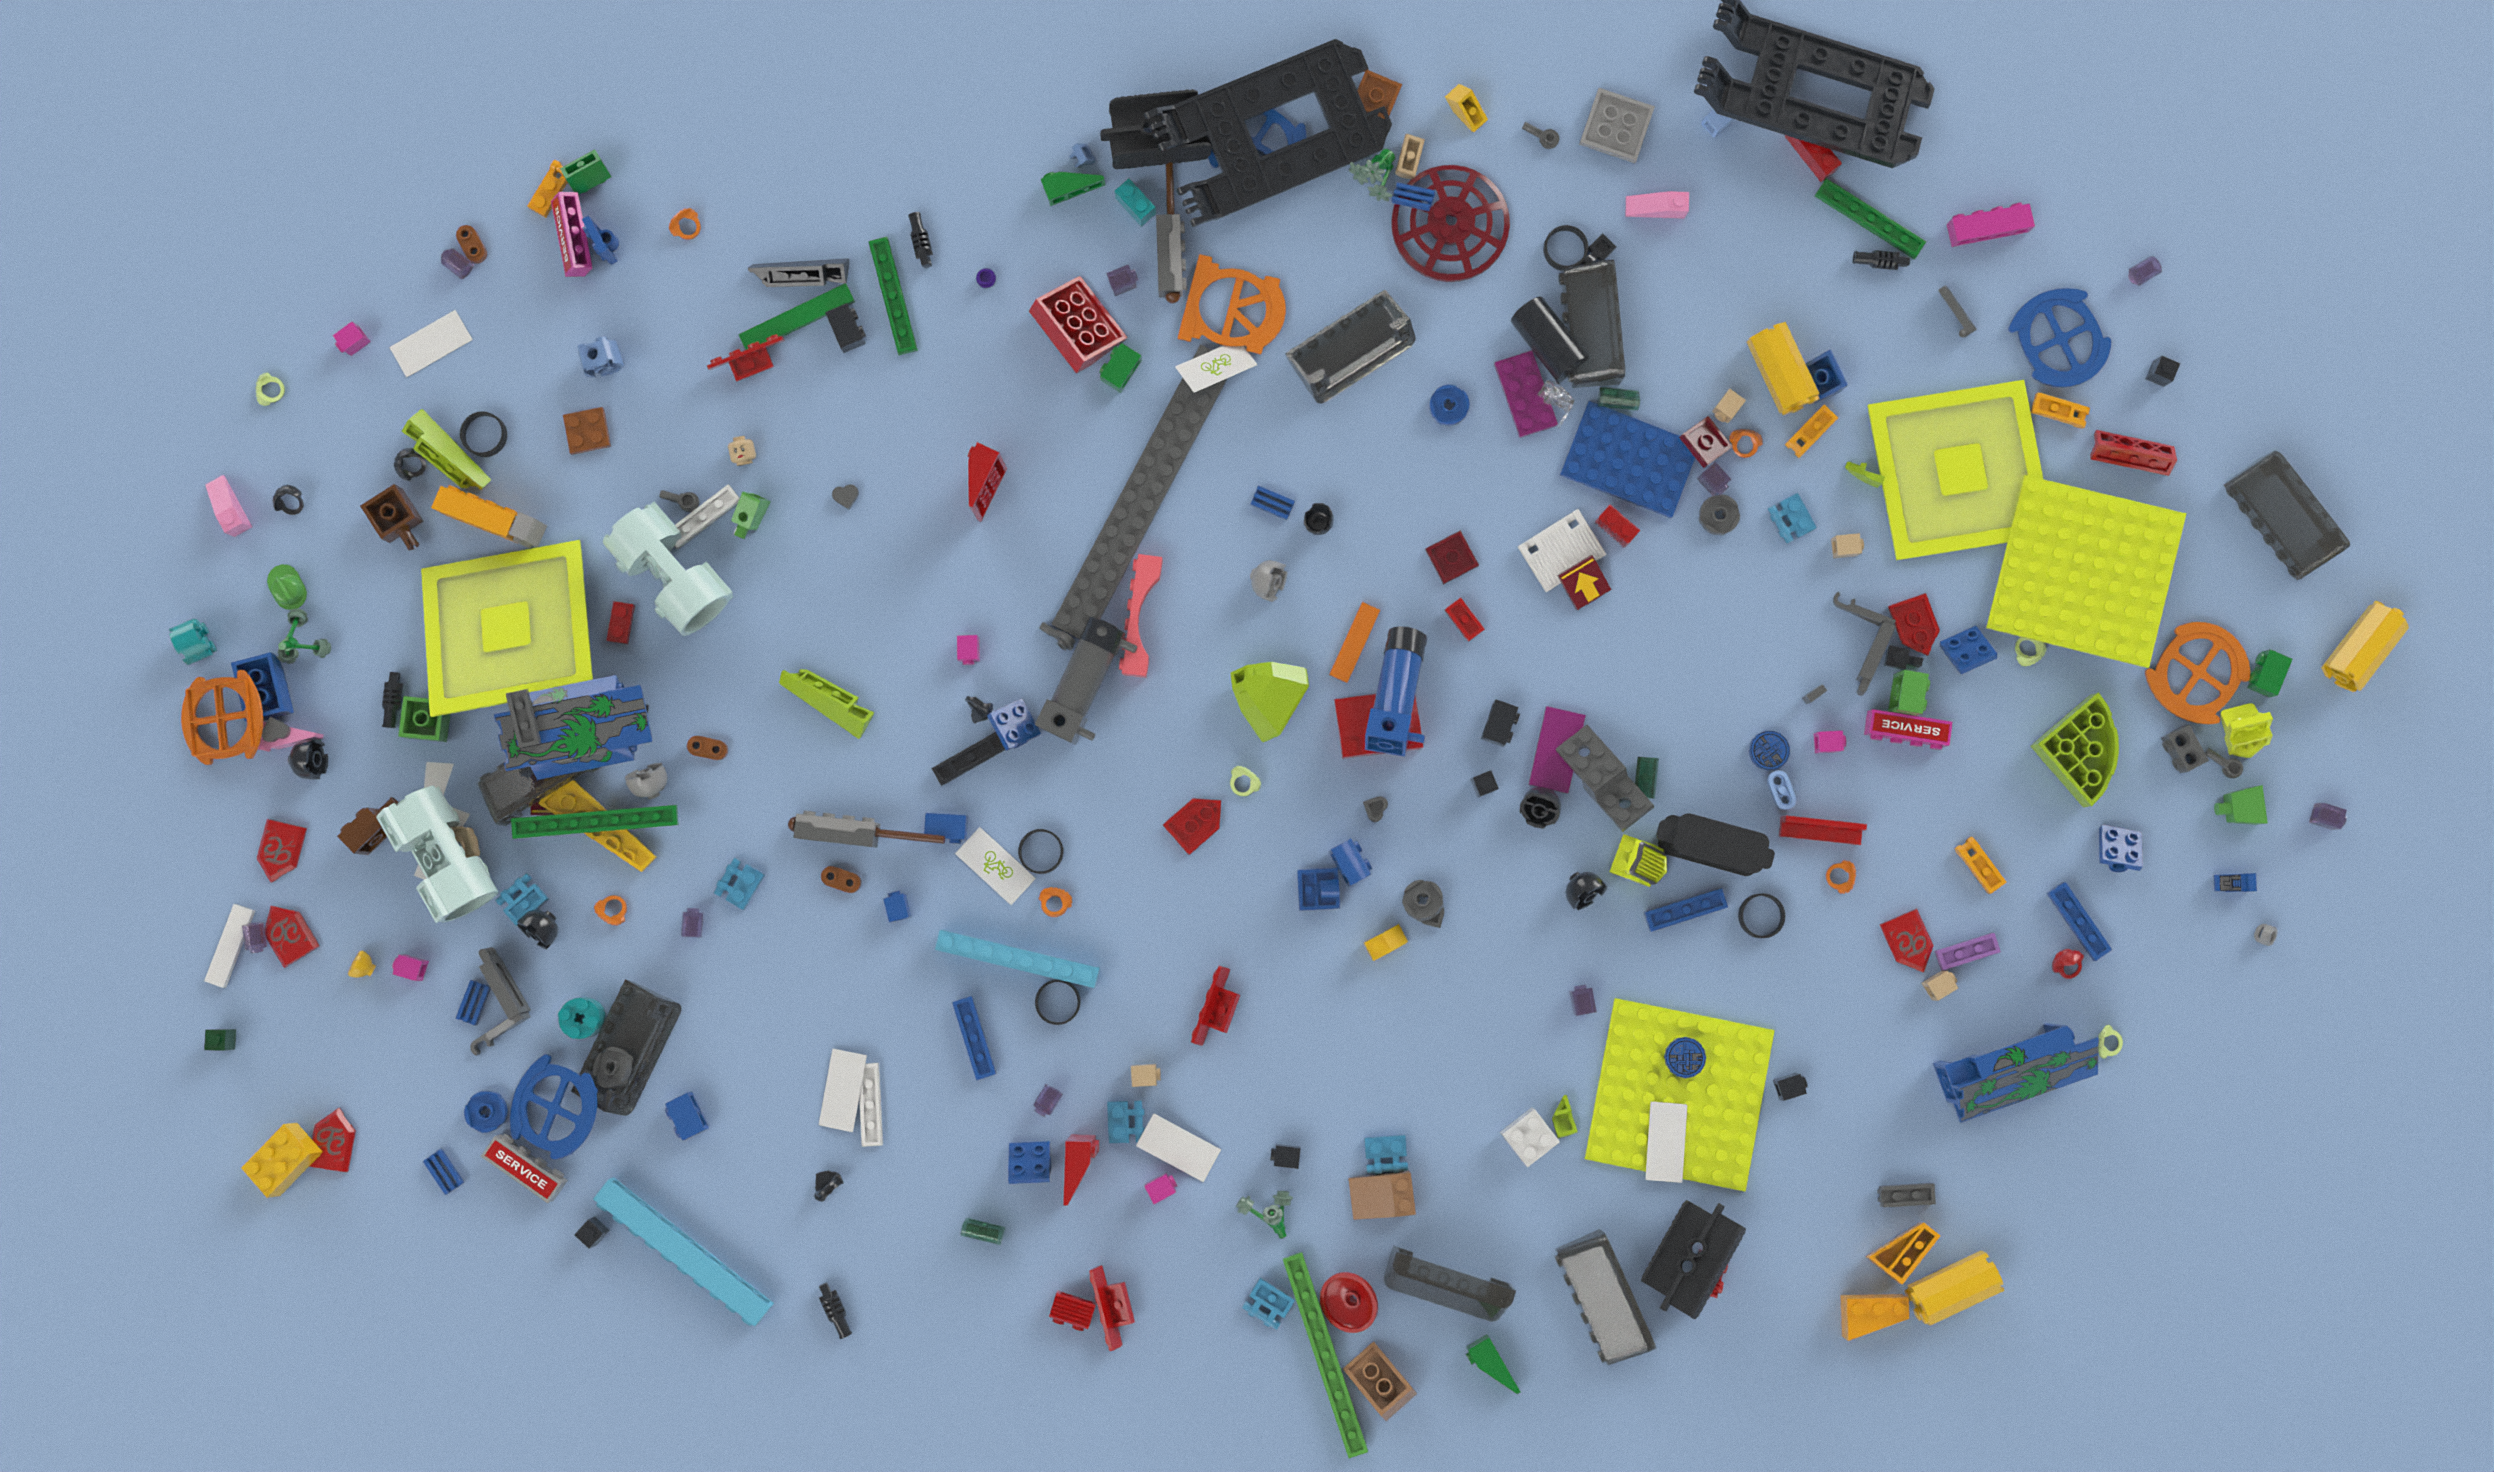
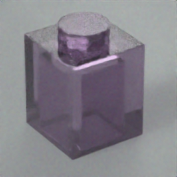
M1129 264L1106 273L1114 296L1137 288L1136 281H1138L1135 270L1130 269Z
M1716 462L1697 478L1712 496L1717 492L1721 495L1729 488L1727 483L1732 480Z
M2324 802L2315 803L2309 823L2330 830L2342 829L2347 820L2345 816L2347 810Z
M1586 984L1574 986V990L1569 991L1575 1016L1597 1012L1592 988H1586Z

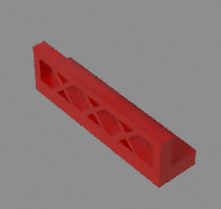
M2096 430L2094 433L2095 445L2090 454L2091 460L2166 476L2170 475L2177 462L2174 446Z
M1785 815L1780 817L1779 837L1861 845L1862 831L1867 830V824Z

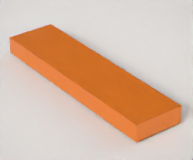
M1364 602L1361 603L1331 669L1330 676L1348 683L1379 615V609Z

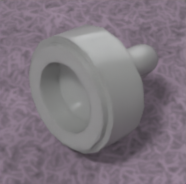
M2261 924L2256 928L2254 938L2257 942L2270 946L2277 937V928Z

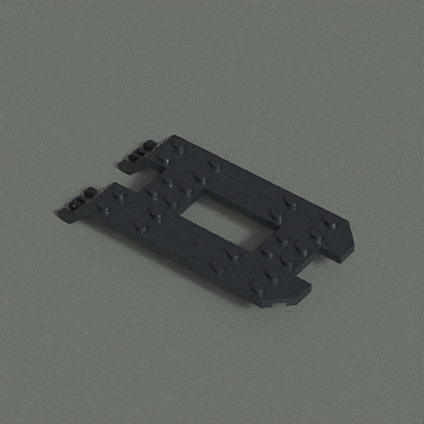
M1721 0L1723 3H1720L1716 13L1718 19L1714 20L1713 28L1723 32L1735 49L1756 55L1758 58L1751 83L1732 78L1718 59L1709 56L1703 58L1702 65L1704 67L1700 69L1697 78L1700 84L1695 85L1694 93L1703 96L1717 114L1892 169L1917 157L1922 137L1903 132L1910 104L1928 109L1935 90L1931 82L1928 83L1923 76L1924 72L1919 66L1750 14L1740 0ZM1796 69L1871 91L1864 119L1789 96Z
M1333 39L1177 104L1154 108L1144 113L1146 120H1151L1156 116H1159L1161 122L1150 125L1151 131L1164 127L1163 130L1153 134L1154 139H1159L1164 135L1168 136L1169 141L1158 144L1160 152L1190 144L1207 137L1212 145L1213 153L1222 173L1176 189L1180 196L1187 192H1192V198L1182 201L1183 207L1192 203L1197 204L1185 210L1186 214L1189 215L1197 210L1201 213L1200 217L1191 219L1192 227L1218 220L1350 165L1351 162L1355 163L1382 151L1392 122L1385 106L1368 113L1364 108L1352 79L1353 76L1369 69L1360 49L1352 48L1343 44L1340 40ZM1314 93L1329 129L1259 157L1244 121ZM1379 113H1382L1385 119H1383V118H1381V117H1379V116H1377V115H1378Z

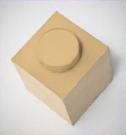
M1729 389L1712 412L1719 421L1729 423L1746 400Z
M1860 533L1836 535L1831 538L1833 559L1855 557L1864 550V541L1862 538L1860 539Z
M1945 970L1922 982L1931 1000L1939 1001L1958 989L1956 985L1957 979L1954 974Z
M1156 1064L1131 1065L1132 1087L1157 1086V1081H1161L1160 1068H1156Z

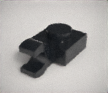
M1602 233L1589 246L1588 250L1591 253L1584 259L1582 265L1588 269L1597 259L1602 263L1617 246Z
M1890 645L1888 646L1884 666L1905 670L1906 665L1919 668L1922 666L1924 658L1909 656L1910 650Z

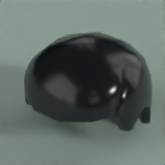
M1314 503L1305 512L1304 525L1307 531L1313 535L1326 534L1333 527L1334 515L1330 507L1324 503Z

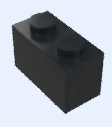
M848 303L825 312L843 353L865 345L863 338L866 337L864 329L862 325L858 327L856 322L859 319L854 308L849 307Z
M1495 699L1481 739L1502 747L1506 743L1510 744L1514 733L1511 731L1512 725L1517 724L1520 713L1517 712L1519 707Z

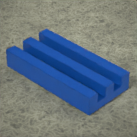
M1397 182L1391 202L1430 211L1435 191ZM1398 196L1407 197V198H1410V199H1412V200L1425 201V202H1428V203L1425 204V203H1421V202H1416V201H1412V200H1407V199H1403V198H1398Z
M1258 486L1250 505L1287 520L1295 501ZM1261 492L1289 504V507L1259 494ZM1257 499H1259L1280 509H1283L1286 511V514L1274 510L1270 507H1267L1263 504H1260L1256 501Z
M470 980L455 1019L474 1026L477 1025L491 987ZM476 986V989H475L474 994H473V996H472V999H471V1002H470L469 1007H468V1009H467V1012H466L465 1016H463V1015H464V1012H465V1010H466V1007H467V1005H468V1002H469V1000H470V997H471V995H472L473 989H474V987ZM481 988H483L484 991L478 1003L473 1019H470L471 1013L476 1004Z
M439 1149L423 1161L445 1195L465 1183L443 1149ZM438 1156L441 1158V1160L443 1161V1163L445 1164V1166L447 1167V1169L449 1170V1172L451 1173V1175L457 1183H453L448 1173L437 1159ZM431 1161H433V1163L435 1164V1166L437 1167V1169L439 1170V1172L441 1173V1175L443 1176V1178L445 1179L450 1188H448V1186L446 1185V1183L444 1182V1180L442 1179V1177L440 1176V1174L438 1173V1171L436 1170Z

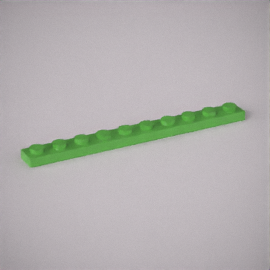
M1299 1252L1284 1257L1283 1262L1348 1458L1367 1453L1368 1448L1303 1253Z

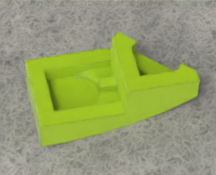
M1846 462L1845 468L1862 482L1876 488L1883 484L1885 476L1865 471L1866 463L1858 465Z
M1563 1095L1552 1117L1558 1139L1578 1133L1567 1095Z

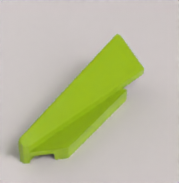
M420 409L408 419L401 432L416 441L413 449L459 487L467 489L470 486H475L482 490L491 481L484 471L423 409Z
M799 669L798 673H789L786 670L781 672L780 685L856 738L860 739L874 716V712L856 705L859 697L807 669Z

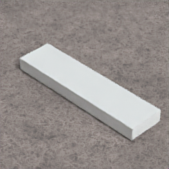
M729 484L675 524L682 537L675 544L677 549H680L738 504L740 498Z
M233 904L204 980L205 982L222 988L227 987L255 910Z
M866 1063L859 1096L862 1147L882 1146L879 1063Z

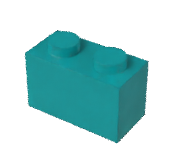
M1130 178L1114 190L1115 199L1141 227L1156 215V207Z

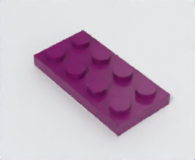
M1531 350L1494 363L1519 438L1556 427L1558 423L1533 351Z

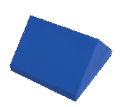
M1831 349L1805 363L1819 391L1818 396L1820 399L1814 403L1831 397L1848 386Z

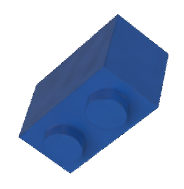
M925 813L924 834L943 835L945 839H949V843L961 844V840H967V815Z
M692 1091L665 1103L667 1107L665 1108L666 1115L670 1120H673L675 1134L682 1141L709 1129Z

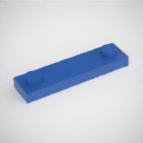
M2062 882L2046 893L2093 961H2097L2112 950L2066 882Z
M1722 888L1646 911L1644 916L1649 931L1652 932L1728 908Z
M973 996L952 1002L976 1080L997 1074Z

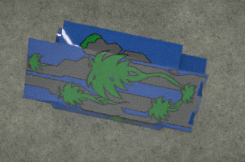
M616 675L529 692L541 739L540 744L519 748L510 711L493 714L495 722H497L501 730L498 738L501 751H504L506 754L505 770L510 771L531 767L537 780L633 761L637 745L652 742V733L641 685L624 687V684L619 682Z
M2046 1023L2043 1024L2046 1033L1983 1055L1974 1054L1954 1062L1938 1061L1933 1063L1946 1101L1953 1103L1959 1122L1962 1123L2098 1075L2099 1037L2075 1044L2073 1041L2075 1039L2074 1033L2068 1025Z

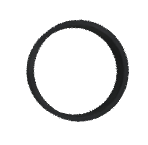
M1562 225L1556 227L1548 234L1543 247L1544 257L1548 264L1557 270H1574L1583 263L1588 253L1587 238L1580 229L1574 226ZM1560 231H1570L1579 236L1584 244L1583 258L1576 264L1569 266L1560 265L1553 261L1547 251L1548 239L1553 234Z
M485 411L475 412L463 421L460 428V439L463 446L471 453L480 457H490L499 453L505 446L507 429L502 420L494 414ZM482 416L495 418L501 426V439L499 443L487 452L473 451L466 441L468 426L472 421Z
M1032 830L1020 841L1018 847L1019 859L1022 865L1033 873H1049L1055 870L1063 859L1064 849L1062 842L1056 834L1049 830ZM1036 832L1052 834L1060 845L1061 852L1058 862L1046 871L1030 869L1022 858L1021 851L1024 841Z
M1764 893L1754 894L1746 898L1741 904L1738 913L1742 929L1755 938H1769L1776 935L1783 928L1786 917L1782 903L1776 897ZM1757 896H1765L1772 899L1780 910L1781 917L1778 927L1771 934L1765 936L1752 933L1746 927L1743 919L1746 904Z
M1049 981L1038 990L1035 997V1008L1038 1015L1049 1024H1065L1071 1021L1080 1009L1081 1000L1079 992L1067 981ZM1054 982H1062L1069 985L1077 996V1009L1073 1016L1064 1022H1053L1046 1019L1038 1006L1041 991L1047 985Z

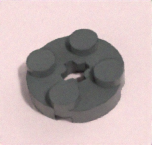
M1715 495L1703 502L1699 510L1698 519L1707 532L1714 535H1725L1737 526L1740 520V513L1734 499L1727 495ZM1722 510L1724 519L1720 518L1718 520L1714 513L1715 511L1719 512Z
M1416 880L1410 883L1404 891L1402 902L1404 909L1410 917L1419 922L1434 918L1444 906L1441 889L1434 882ZM1420 896L1428 897L1426 904L1418 903Z
M608 1047L604 1053H600L596 1057L593 1065V1074L597 1077V1083L601 1087L609 1089L624 1087L631 1074L633 1057L624 1049ZM615 1064V1069L612 1072V1070H610V1067L614 1066Z

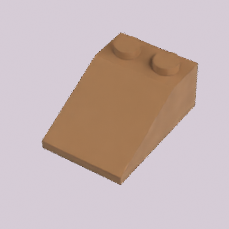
M1410 1171L1348 1178L1353 1220L1416 1215Z
M1374 1341L1343 1368L1345 1373L1385 1421L1390 1419L1417 1395L1416 1391Z

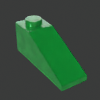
M1049 172L1041 178V183L1050 206L1105 186V179L1103 175Z
M1488 1334L1466 1346L1469 1351L1466 1353V1356L1471 1365L1476 1363L1480 1370L1516 1394L1521 1393Z

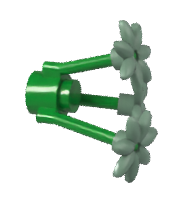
M1383 149L1371 161L1367 160L1365 166L1362 165L1360 167L1359 164L1355 166L1352 162L1350 163L1351 168H1349V171L1354 174L1353 179H1358L1361 185L1364 182L1368 183L1366 178L1369 177L1372 184L1376 180L1382 182L1379 186L1375 184L1374 188L1368 187L1370 196H1376L1377 201H1380L1381 198L1389 201V197H1392V194L1386 192L1387 188H1385L1389 174L1394 168L1392 163L1395 160V155L1391 150Z

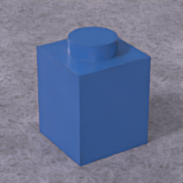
M900 891L888 893L887 898H883L889 922L911 918L906 894H900Z

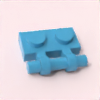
M1798 493L1779 503L1781 511L1778 512L1775 505L1768 508L1772 522L1776 523L1780 531L1778 533L1781 538H1784L1786 543L1794 540L1790 534L1793 531L1797 538L1817 528ZM1786 516L1791 526L1787 527L1782 517Z
M734 858L731 864H728L725 868L727 871L722 879L718 880L714 894L721 897L724 890L729 892L725 900L745 910L765 875L749 865H745L743 871L738 869L741 861ZM735 874L738 876V879L732 887L728 883Z
M528 873L523 877H518L514 881L515 883L509 889H504L495 900L500 906L505 902L508 903V906L503 911L515 926H517V921L525 913L537 910L549 900L537 884H533L530 887L527 886V883L532 879ZM521 890L523 893L517 899H514L513 895Z
M1142 1100L1134 1101V1109H1128V1101L1107 1102L1109 1143H1129V1134H1135V1142H1138L1145 1130V1127H1143L1145 1111L1142 1108ZM1129 1116L1135 1117V1127H1129Z
M1405 1135L1364 1138L1366 1159L1374 1158L1373 1165H1366L1367 1173L1379 1175L1382 1172L1393 1171L1394 1173H1400V1171L1408 1170L1407 1162L1399 1163V1157L1407 1156ZM1392 1157L1393 1163L1381 1164L1380 1158Z
M1259 1278L1249 1294V1297L1255 1300L1254 1304L1252 1305L1245 1301L1242 1308L1251 1317L1255 1316L1262 1320L1263 1324L1267 1327L1271 1326L1277 1330L1281 1322L1274 1318L1277 1314L1285 1318L1295 1299L1262 1278ZM1262 1304L1269 1308L1271 1312L1266 1314L1259 1307Z

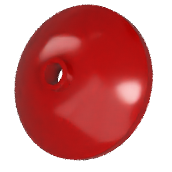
M1340 1272L1332 1275L1323 1284L1320 1292V1304L1324 1315L1332 1325L1344 1332L1359 1333L1374 1323L1378 1314V1300L1373 1288L1365 1279L1354 1273Z

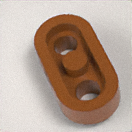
M469 225L459 227L456 231V238L465 256L472 263H482L487 257V250L477 231ZM465 232H468L467 237H463ZM474 249H477L476 254H472Z
M693 736L687 742L689 753L698 757L719 761L723 760L728 754V746L720 740ZM696 742L700 743V747L698 749L694 748V744ZM718 746L720 751L715 754L713 749Z
M828 866L821 873V880L825 885L847 893L857 892L862 884L861 878L857 874L835 866ZM830 872L834 874L833 880L828 879ZM849 879H852L854 882L851 887L847 885Z

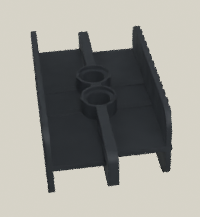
M1186 89L1126 97L1121 96L1112 99L1109 103L1112 128L1102 129L1100 138L1101 141H1110L1113 168L1122 170L1207 159L1212 150V145L1207 137L1160 152L1158 144L1169 141L1168 136L1164 135L1159 139H1154L1153 134L1164 128H1159L1151 133L1143 130L1144 128H1149L1154 123L1161 122L1159 116L1146 120L1145 112L1154 108L1177 104L1198 95V91Z
M1691 813L1684 814L1681 817L1676 815L1666 817L1665 820L1660 821L1656 837L1659 839L1658 847L1664 849L1666 855L1742 876H1750L1753 873L1760 872L1763 868H1771L1775 852L1769 849V839L1765 834Z
M1688 1200L1681 1205L1678 1214H1676L1675 1219L1668 1228L1669 1230L1666 1232L1641 1279V1282L1666 1296L1660 1306V1309L1663 1311H1667L1669 1306L1672 1305L1692 1319L1699 1317L1703 1307L1710 1298L1709 1296L1720 1280L1723 1271L1726 1269L1746 1231L1745 1227L1721 1214L1724 1210V1205L1718 1203L1712 1214ZM1697 1242H1700L1703 1246V1250L1699 1254H1695L1692 1250V1246ZM1687 1260L1691 1261L1693 1265L1692 1270L1684 1272L1682 1264Z

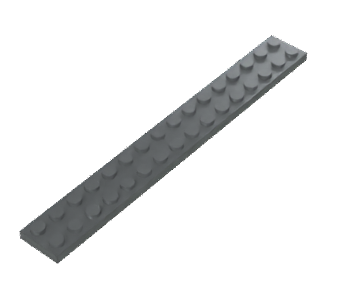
M1200 344L1193 359L1212 350ZM1182 378L1052 622L1053 626L1079 639L1089 617L1101 619L1227 379L1193 392L1184 378Z

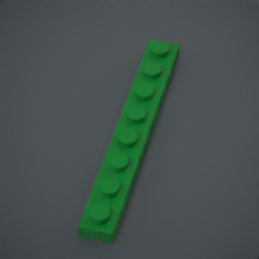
M677 805L511 818L512 839L679 825Z

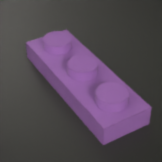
M1989 933L1936 950L1935 954L1940 969L1946 970L2000 953L2001 951L1995 933Z

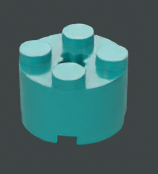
M190 619L169 629L172 632L169 634L176 652L178 654L182 653L185 656L182 660L187 665L207 658L217 651L213 641H209L206 636L209 633L208 628L197 619Z
M588 997L571 999L558 1012L561 1030L572 1039H584L597 1035L602 1030L606 1020V1012L602 1004ZM581 1015H584L585 1018H583V1019H582L583 1021L581 1022V1021H580Z

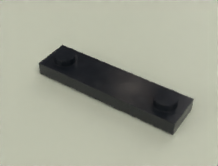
M994 732L931 769L940 785L943 786L1005 751V748L997 733Z

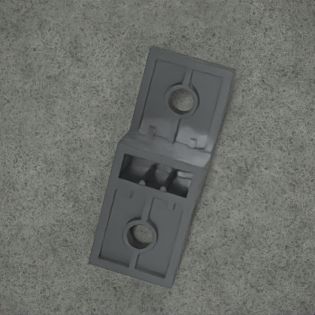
M1588 725L1584 726L1556 748L1559 756L1582 780L1584 790L1622 832L1654 808V804L1628 777L1623 763ZM1587 748L1590 750V754L1583 757L1579 755V751ZM1622 800H1629L1631 802L1628 808H1621L1619 806Z

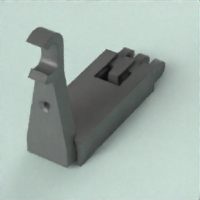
M1837 592L1833 598V604L1837 608L1880 626L1856 680L1860 681L1856 692L1859 696H1862L1867 691L1894 632L1896 620L1855 605V599L1850 601V605L1840 603L1838 601L1840 593Z
M493 947L479 950L478 954L484 963L479 968L508 1019L471 1043V1052L476 1056L480 1055L479 1043L485 1041L487 1046H494L493 1039L531 1017L528 1013L531 1009L503 960L498 956Z

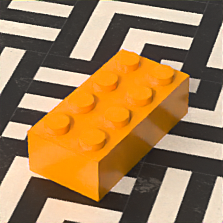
M440 485L431 506L432 509L445 516L515 542L513 541L514 537L509 534V531L513 527V520H516L515 517L518 516L517 511L508 507H501L487 499L485 501L479 498V496L469 492L465 493L454 486L449 485L446 488Z

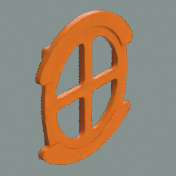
M2191 622L2177 626L2174 629V633L2177 636L2162 653L2155 671L2151 668L2145 670L2146 681L2155 698L2170 713L2197 724H2217L2220 722V717L2216 713L2231 699L2240 682H2247L2250 679V664L2246 652L2240 642L2230 632L2217 625L2206 622ZM2208 639L2212 642L2213 646L2199 665H2195L2179 653V648L2188 641ZM2220 649L2227 653L2231 664V675L2227 685L2222 684L2206 671ZM2171 659H2175L2192 672V676L2178 695L2171 691L2168 683L2167 672ZM2199 679H2203L2220 692L2217 699L2205 705H2190L2186 702V697Z
M238 670L237 678L219 677L205 681L204 677H197L190 687L185 690L186 695L181 711L182 731L192 756H195L205 765H212L213 759L231 758L245 753L247 759H252L261 741L263 709L259 693L251 677L245 670ZM224 687L233 689L243 698L246 706L244 711L225 712ZM214 689L216 715L198 718L196 710L200 700L207 692ZM245 718L247 720V728L244 735L234 746L229 747L226 729L227 721ZM217 723L219 749L210 747L201 739L198 733L200 725Z

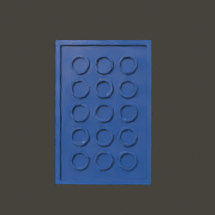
M1588 401L1560 476L1672 518L1695 457L1681 441L1679 435Z

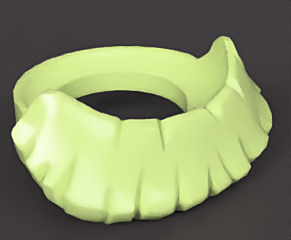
M268 372L263 373L257 379L255 392L260 405L268 406L270 403L277 402L283 397L285 387L281 380L272 377ZM270 382L279 384L280 394L274 398L266 396L262 393L263 385Z
M2020 637L2015 644L2016 659L2021 666L2025 667L2041 660L2047 650L2044 642ZM2029 640L2034 643L2036 648L2034 656L2029 657L2020 651L2019 646L2022 641Z
M1236 766L1231 770L1230 787L1238 796H1248L1254 791H1259L1261 782L1253 772L1242 766ZM1242 775H1246L1251 779L1250 788L1246 792H1239L1234 785L1235 780Z
M2106 1025L2098 1036V1052L2102 1059L2118 1054L2123 1046L2121 1035L2113 1030L2112 1026ZM2110 1035L2117 1037L2118 1047L2114 1051H2109L2104 1046L2105 1037Z

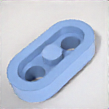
M1783 771L1770 773L1767 778V784L1775 805L1781 810L1791 809L1796 803V796L1787 774ZM1776 777L1780 779L1779 785L1774 783ZM1783 796L1787 798L1786 804L1781 801Z

